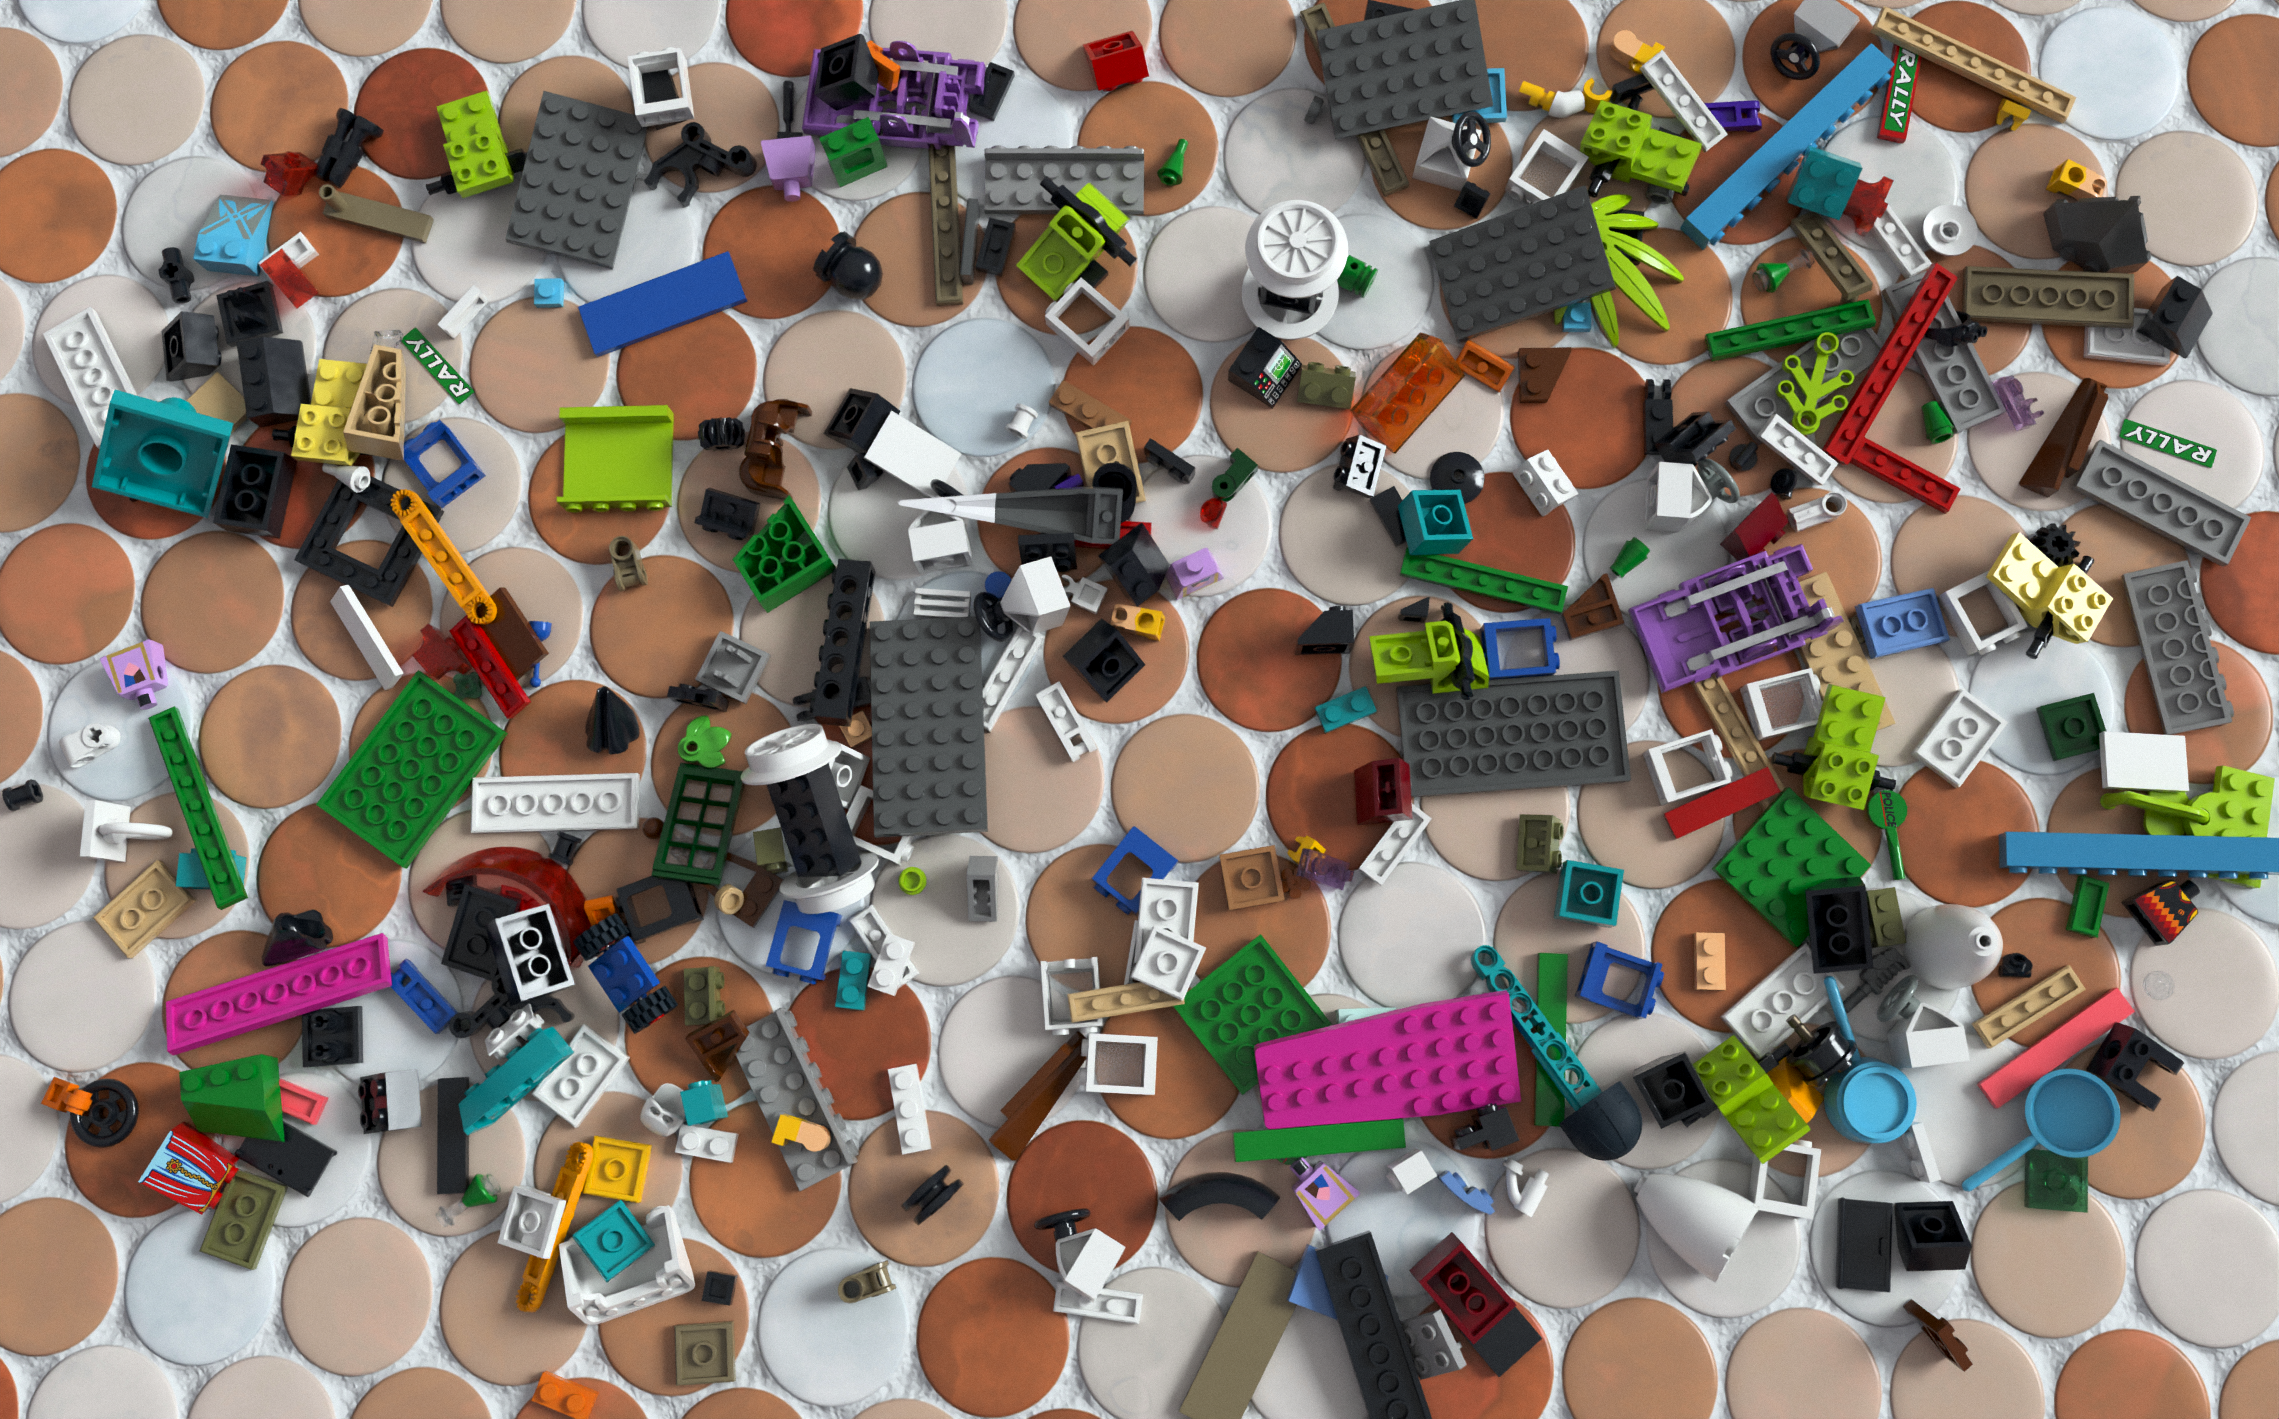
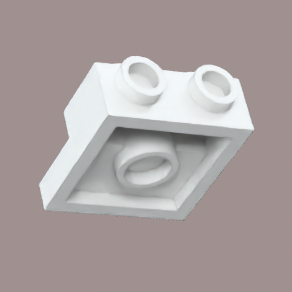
M514 1186L509 1197L505 1219L500 1228L498 1243L540 1258L550 1259L566 1201L531 1187Z

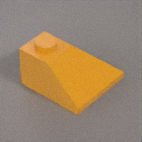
M1785 1057L1767 1075L1802 1119L1808 1123L1815 1115L1824 1097L1813 1085H1807L1803 1081V1075L1795 1066H1790Z

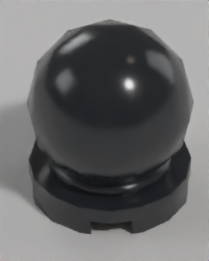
M840 232L831 239L835 243L827 252L823 249L821 250L815 261L813 271L817 273L816 276L822 281L831 280L835 290L850 300L869 298L881 286L883 271L880 261L871 251L863 247H856V239L847 232Z

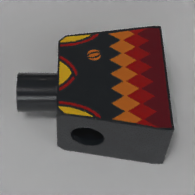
M2174 880L2159 882L2123 900L2121 903L2156 946L2168 945L2174 941L2198 914V909L2191 899L2198 895L2200 890L2191 880H2186L2180 886Z

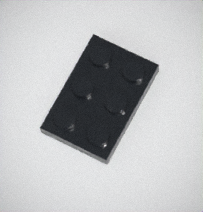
M471 883L465 884L441 964L492 981L500 972L485 925L494 919L518 913L521 900Z

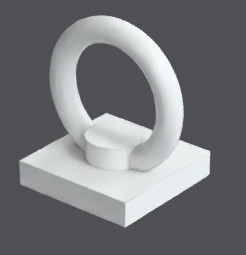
M85 800L80 856L113 862H126L128 839H168L172 836L173 831L171 828L162 825L129 823L131 807L98 800Z

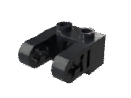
M2115 1022L2086 1068V1071L2097 1076L2107 1085L2113 1087L2138 1105L2154 1112L2162 1099L2136 1081L2138 1075L2148 1060L2173 1075L2178 1074L2184 1062L2138 1029Z

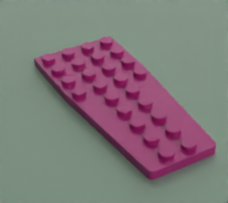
M1507 990L1422 1003L1258 1043L1254 1046L1263 1120L1268 1129L1434 1116L1477 1109L1490 1103L1502 1105L1521 1102L1510 998Z

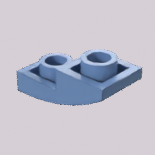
M1445 1170L1438 1176V1179L1444 1186L1466 1204L1490 1215L1495 1212L1491 1207L1494 1201L1484 1188L1479 1191L1478 1188L1472 1186L1465 1192L1463 1188L1467 1185L1457 1172L1451 1174L1450 1171Z

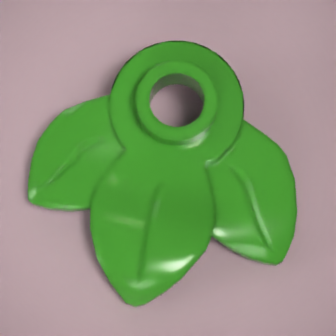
M707 715L697 717L687 726L686 737L682 738L678 744V754L686 762H698L705 768L719 767L725 764V759L720 750L730 741L731 732L722 727L710 728V720ZM693 744L697 749L690 752L687 750V746Z

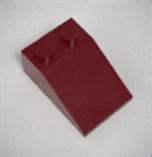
M1453 1232L1409 1270L1473 1345L1516 1306L1515 1302Z

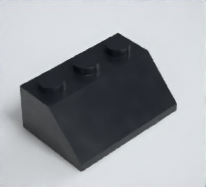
M258 337L236 342L247 418L261 428L298 420L301 404L311 405L303 342L301 340Z
M1860 876L1830 879L1805 889L1813 973L1873 969L1866 887Z

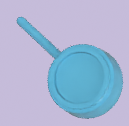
M1827 976L1824 979V984L1836 1021L1840 1025V1033L1846 1040H1853L1855 1042L1836 980L1832 976ZM1857 1048L1850 1058L1852 1061L1851 1066L1841 1073L1836 1071L1827 1081L1824 1091V1107L1827 1117L1841 1135L1854 1142L1863 1144L1890 1142L1903 1135L1913 1122L1917 1107L1914 1088L1909 1079L1899 1069L1876 1058L1860 1057Z
M2060 1069L2044 1075L2032 1086L2025 1103V1117L2032 1134L1963 1181V1190L1967 1192L1972 1191L2038 1144L2043 1145L2058 1155L2072 1158L2087 1157L2102 1151L2113 1141L2120 1126V1107L2113 1091L2100 1078L2083 1070Z

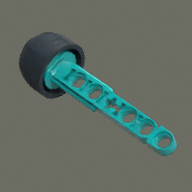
M1489 945L1478 947L1471 956L1473 969L1481 980L1486 979L1487 988L1490 992L1507 990L1510 998L1513 1024L1532 1048L1531 1052L1575 1111L1559 1123V1126L1572 1144L1581 1153L1596 1160H1614L1629 1153L1637 1144L1642 1132L1641 1112L1633 1097L1621 1081L1602 1092L1560 1033H1556L1512 971L1504 967L1506 963L1498 952ZM1479 953H1486L1491 957L1492 963L1490 966H1484L1479 963ZM1496 976H1503L1507 979L1509 983L1507 989H1500L1496 986ZM1512 1000H1522L1526 1006L1525 1012H1516L1512 1007ZM1531 1013L1533 1016L1524 1023L1522 1019H1525ZM1539 1025L1542 1030L1539 1033L1533 1034L1530 1029L1533 1026ZM1547 1047H1556L1560 1052V1059H1550L1546 1053ZM1566 1070L1576 1073L1578 1077L1577 1084H1569L1565 1080L1564 1072ZM1582 1085H1584L1585 1088H1583V1089H1582L1581 1091H1579L1577 1094L1574 1092V1091L1577 1090L1579 1087H1581Z

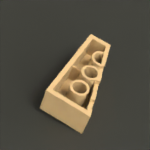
M374 344L343 431L348 451L404 461L406 366L402 349Z

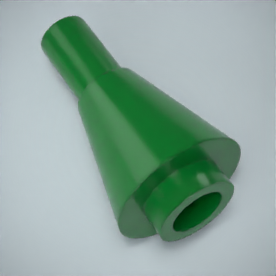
M1185 139L1178 140L1174 152H1172L1157 172L1158 177L1165 185L1174 186L1182 183L1184 154L1188 146V141Z

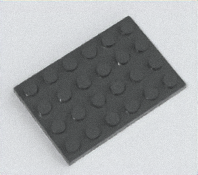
M1459 0L1316 31L1335 140L1428 121L1430 117L1442 118L1493 106L1475 0Z
M543 91L505 238L506 242L613 269L649 126L642 127L634 114Z
M1585 185L1429 241L1458 343L1616 289Z

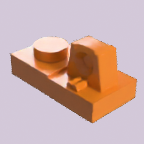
M869 41L867 45L879 72L878 84L892 92L898 87L901 67L882 54V47H879L873 41Z

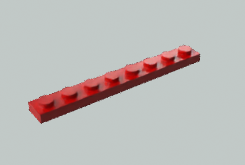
M1938 263L1931 264L1822 448V451L1841 465L1849 464L1958 278Z

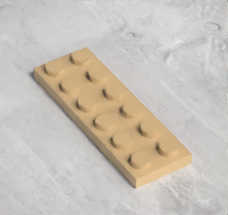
M1827 571L1799 582L1809 607L1824 598L1827 607L1832 608L1835 617L1842 616L1844 620L1835 629L1828 631V634L1813 640L1808 638L1804 640L1805 646L1797 647L1806 669L1812 668L1813 674H1816L1819 678L1821 700H1824L1828 684L1883 696ZM1886 701L1884 702L1876 731L1895 724Z

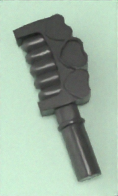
M1888 948L1886 951L1872 956L1873 969H1863L1859 974L1860 979L1864 983L1858 986L1843 1001L1846 1013H1849L1865 997H1868V994L1871 992L1876 995L1883 992L1881 989L1884 985L1888 984V980H1892L1893 976H1897L1898 971L1901 972L1911 967L1896 948Z

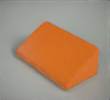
M1471 340L1466 342L1453 364L1456 368L1497 392L1501 391L1515 368L1511 363Z

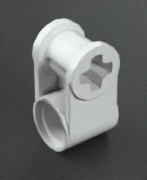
M92 723L75 733L63 737L59 740V745L69 766L77 768L92 762L95 758L117 747L121 736L118 729L113 726Z

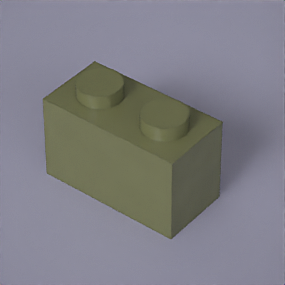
M781 827L753 832L757 866L766 869V872H772V874L789 872L788 867H794Z

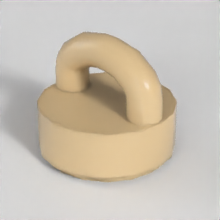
M725 884L720 888L714 898L716 908L729 915L740 910L744 902L742 891L731 884Z

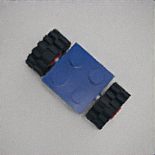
M616 913L584 931L573 940V943L585 961L598 956L602 952L604 953L588 965V968L619 1013L637 1002V1004L622 1014L628 1026L636 1034L660 1020L665 1014L677 1007L678 1004L666 986L647 996L646 993L660 982L631 938L627 936L629 931Z

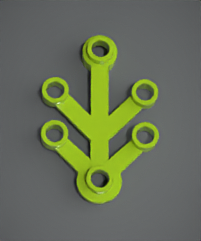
M1830 332L1822 333L1814 342V350L1817 356L1810 380L1801 367V360L1796 355L1787 356L1782 363V369L1786 373L1792 374L1806 396L1804 406L1794 393V385L1789 380L1781 381L1777 385L1775 392L1779 398L1785 399L1794 413L1791 421L1792 426L1802 435L1814 433L1818 429L1821 419L1832 413H1841L1848 406V400L1845 396L1836 395L1828 404L1815 410L1819 398L1838 388H1847L1854 381V374L1850 370H1842L1835 378L1822 384L1828 357L1839 346L1838 338ZM1820 344H1827L1828 350H1824ZM1787 361H1793L1795 368L1789 367ZM1841 375L1847 376L1849 382H1843L1841 380ZM1781 386L1788 387L1789 393H1784L1781 390ZM1834 401H1840L1842 408L1836 407ZM1801 418L1807 419L1809 426L1803 425Z

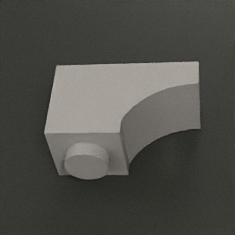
M998 856L969 857L967 869L969 921L997 922Z

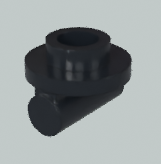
M1751 441L1748 444L1735 446L1729 455L1732 467L1743 472L1752 469L1757 463L1756 451L1758 446Z
M1789 468L1778 470L1771 479L1770 486L1772 491L1780 495L1782 499H1791L1793 489L1797 483V472Z
M2007 954L2003 957L2002 965L1999 966V976L2030 978L2033 965L2023 954Z

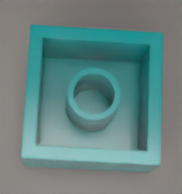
M1808 145L1786 196L1787 202L1840 220L1863 168L1859 162Z
M1412 490L1398 505L1410 555L1459 554L1473 540L1461 490Z
M1572 860L1562 862L1553 918L1605 928L1615 927L1617 924L1624 870Z

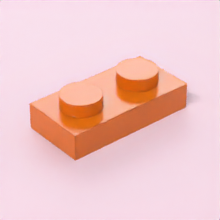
M545 1371L542 1373L531 1401L575 1419H588L599 1392Z

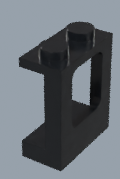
M649 876L616 889L618 897H616L617 907L621 913L624 912L627 923L624 925L629 931L627 936L633 939L634 942L644 943L647 938L687 923L694 924L704 920L693 885L690 882ZM657 886H663L672 911L671 915L641 927L631 896Z

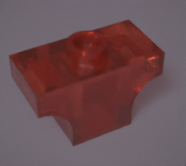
M287 151L286 153L265 154L261 161V165L266 168L263 182L283 196L302 194L307 181L316 175L317 163L301 152Z
M1885 176L1876 183L1857 180L1843 211L1844 215L1854 221L1856 234L1865 237L1874 226L1877 217L1881 218L1888 206V203L1884 201L1894 180Z
M283 248L260 264L296 309L319 293L308 275Z
M429 623L420 630L423 635V643L412 656L430 676L439 680L448 672L457 671L465 675L472 669L470 664L458 652L460 647L452 637L448 636L446 638L438 628Z

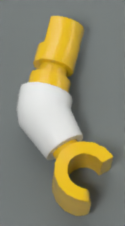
M1590 78L1584 84L1582 92L1575 90L1569 92L1558 91L1557 93L1549 91V93H1546L1544 88L1523 81L1519 92L1531 96L1529 104L1538 107V105L1543 106L1542 109L1548 111V115L1557 118H1567L1582 110L1595 114L1601 100L1610 101L1613 90H1607L1603 95L1592 93L1595 82L1593 78Z

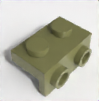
M1308 362V365H1302L1297 402L1351 409L1356 372L1351 371L1350 367L1341 365L1335 366V369L1325 368L1324 364L1319 362Z

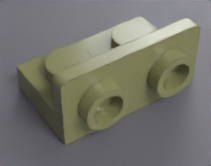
M1520 814L1516 870L1557 874L1558 868L1562 864L1559 840H1562L1564 835V827L1559 818L1553 815Z
M1895 887L1866 891L1871 948L1906 943Z
M709 966L705 968L684 969L685 1026L706 1025L725 1015V1003L720 999V989H724L725 981L724 973L720 972V967Z

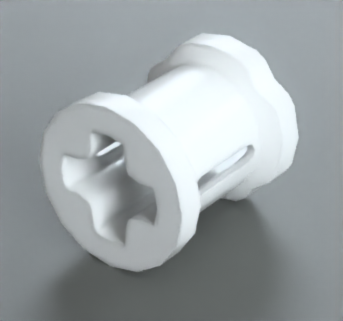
M1018 403L1015 406L1016 412L1011 423L1007 424L1005 429L1016 437L1027 439V431L1033 419H1037L1038 414L1032 408Z

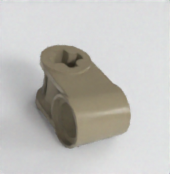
M618 536L610 542L609 552L614 568L615 582L619 591H625L626 587L638 584L648 585L646 570L642 563L638 546L628 537ZM624 545H629V553L625 556H620V548Z
M888 1260L845 1277L838 1286L840 1299L846 1303H855L896 1289V1285L892 1284L888 1273ZM848 1281H855L859 1285L860 1291L857 1296L852 1297L846 1293L845 1284Z

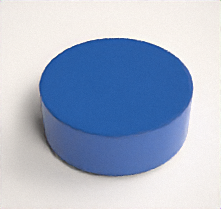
M1001 571L991 573L985 581L986 592L995 595L1001 600L1011 583V578Z

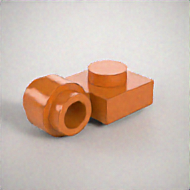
M54 1077L41 1104L65 1113L69 1111L82 1116L84 1111H88L93 1101L90 1099L92 1093L78 1089L79 1086Z

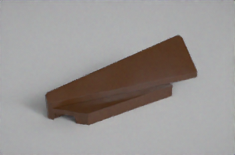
M1079 1031L1067 1043L1062 1045L1000 1110L1008 1120L991 1136L989 1141L1012 1161L1017 1160L1086 1060V1056H1081L1082 1039L1087 1038Z

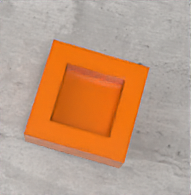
M613 895L585 901L584 909L591 926L616 913L621 919Z

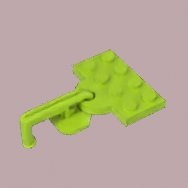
M2222 765L2216 767L2213 792L2199 794L2189 800L2186 793L2148 791L2147 795L2124 791L2106 793L2101 797L2100 803L2105 809H2114L2116 806L2124 804L2145 809L2143 825L2148 835L2182 836L2186 833L2187 836L2267 837L2275 778ZM2207 873V878L2253 889L2261 887V880L2249 879V874H2238L2237 879H2219V874Z

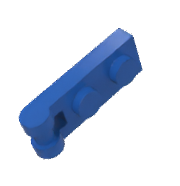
M404 959L399 964L400 968L395 973L391 972L392 986L390 987L435 1034H440L449 1025L451 1018L458 1012L418 971V968L410 960ZM409 976L412 980L405 986L403 980Z

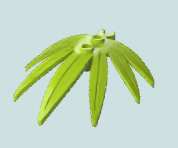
M1610 195L1597 200L1591 205L1615 285L1645 315L1667 332L1670 325L1654 290L1636 266L1615 247L1680 283L1683 282L1684 277L1664 256L1650 246L1630 236L1609 230V228L1627 230L1654 229L1659 224L1652 219L1635 214L1621 213L1608 215L1628 205L1632 200L1630 195ZM1609 291L1592 297L1590 300L1611 346L1616 348L1619 343L1618 323L1615 306ZM1567 306L1554 310L1555 325L1560 323Z

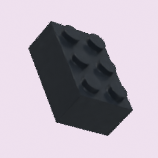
M231 444L213 523L231 532L280 539L297 461L285 452Z
M549 904L500 917L485 925L510 1007L565 990L575 985Z

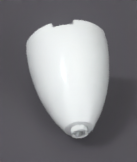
M1943 904L1928 907L1917 913L1905 929L1906 943H1904L1905 951L1903 954L1911 966L1909 969L1920 981L1928 986L1939 989L1955 990L1981 981L1994 970L2002 955L2003 940L1998 927L1984 913L1968 906Z
M1650 1174L1648 1178L1642 1176L1634 1189L1638 1193L1636 1200L1644 1215L1665 1243L1690 1266L1715 1283L1724 1271L1760 1208L1748 1199L1721 1186L1686 1176Z

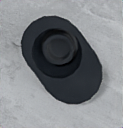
M1119 461L1100 466L1094 473L1092 486L1123 489L1121 523H1123L1134 512L1137 487L1136 477L1130 468L1120 464Z

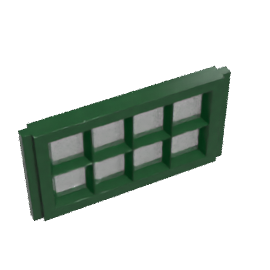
M680 763L652 868V877L719 886L745 785L741 780L743 771L705 768L701 765Z

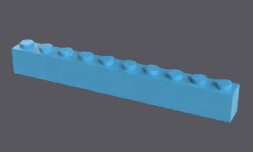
M1871 43L1685 219L1680 229L1702 250L1710 243L1715 246L1725 236L1723 231L1728 226L1734 228L1743 219L1742 213L1747 208L1752 211L1761 202L1762 198L1760 196L1765 191L1771 193L1780 184L1781 180L1779 178L1784 173L1789 176L1800 163L1797 161L1804 156L1808 145L1817 148L1818 145L1816 143L1821 138L1824 141L1827 140L1836 130L1834 126L1839 121L1845 123L1855 112L1853 108L1857 104L1862 106L1873 95L1871 91L1876 86L1880 89L1891 78L1888 73L1895 64Z
M2004 832L1999 834V868H2009V873L2024 874L2027 873V869H2038L2039 874H2057V870H2068V875H2087V870L2098 871L2099 876H2116L2117 871H2128V876L2144 877L2147 876V872H2158V877H2177V873H2188V878H2207V873L2219 874V879H2237L2238 874H2249V879L2266 880L2269 879L2268 875H2279V838Z

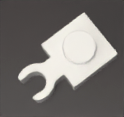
M1062 575V579L1070 583L1069 587L1064 589L1066 595H1073L1071 604L1097 614L1108 589L1082 577L1078 584L1070 576Z

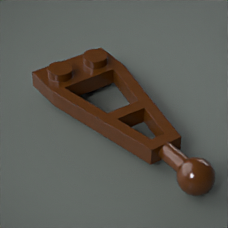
M656 817L647 819L643 824L644 835L649 839H660L664 822ZM682 834L680 838L672 835L671 840L692 843L693 838ZM698 840V843H697V844L709 845V844L704 843V842L699 841V840ZM673 847L669 853L681 865L686 866L688 858L682 853L685 848ZM708 852L711 856L703 868L713 869L716 853ZM728 852L727 861L756 872L742 892L744 895L742 907L733 914L749 926L755 928L779 892L783 879L776 874H772V872H766V869L757 866V863ZM702 884L715 897L719 889L716 886Z

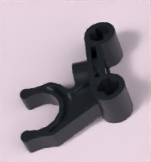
M690 122L681 131V138L684 142L655 161L644 182L650 189L655 190L663 174L669 171L682 172L685 176L686 184L677 199L683 206L687 207L699 189V179L696 174L698 168H702L716 177H719L723 168L739 176L749 177L756 171L757 162L744 146L737 145L726 151L712 144L711 138L699 123ZM697 135H700V137L698 138V140L693 141V139H694Z
M499 973L494 977L491 984L494 995L478 1011H465L454 1015L449 1022V1029L452 1035L458 1038L473 1036L486 1024L494 1030L495 1028H500L516 1010L524 1008L528 1003L531 1004L533 1015L542 1008H549L556 1011L563 1022H570L575 1016L559 998L550 995L510 1007ZM468 1019L471 1025L470 1029L463 1030L460 1025L461 1020Z

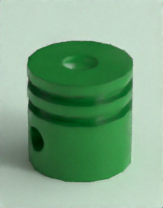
M1349 255L1345 267L1337 279L1338 286L1350 292L1354 290V294L1358 295L1360 293V297L1364 298L1376 278L1378 269L1374 268L1373 270L1371 265L1366 266L1367 263Z

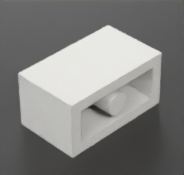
M1416 1148L1386 1166L1389 1170L1386 1177L1394 1190H1401L1407 1195L1437 1176L1422 1150Z

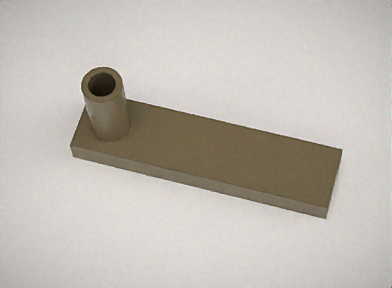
M325 184L319 189L320 197L326 202L323 214L327 218L426 244L434 221L431 215L339 192L329 184Z
M1811 211L1791 220V229L1841 292L1840 305L1857 302L1859 295L1872 290L1873 282L1819 213Z

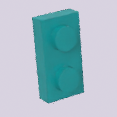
M1366 686L1314 708L1325 734L1377 712Z
M843 951L835 1007L865 1010L872 954Z

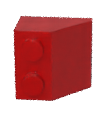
M1133 30L1083 44L1092 78L1098 91H1112L1118 85L1124 83L1137 84L1143 78L1149 77L1143 46Z

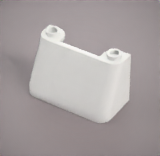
M669 1205L653 1208L646 1215V1225L641 1226L654 1242L655 1247L607 1283L572 1237L568 1241L559 1244L567 1307L584 1323L590 1325L604 1323L694 1289V1275L674 1210Z

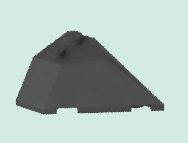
M2130 196L2128 200H2119L2117 197L2079 198L2077 203H2068L2066 199H2057L2043 214L2052 249L2059 253L2063 259L2072 261L2083 268L2084 272L2126 274L2137 272L2151 258L2150 251H2146L2145 247L2148 238L2144 215L2139 212L2140 196Z

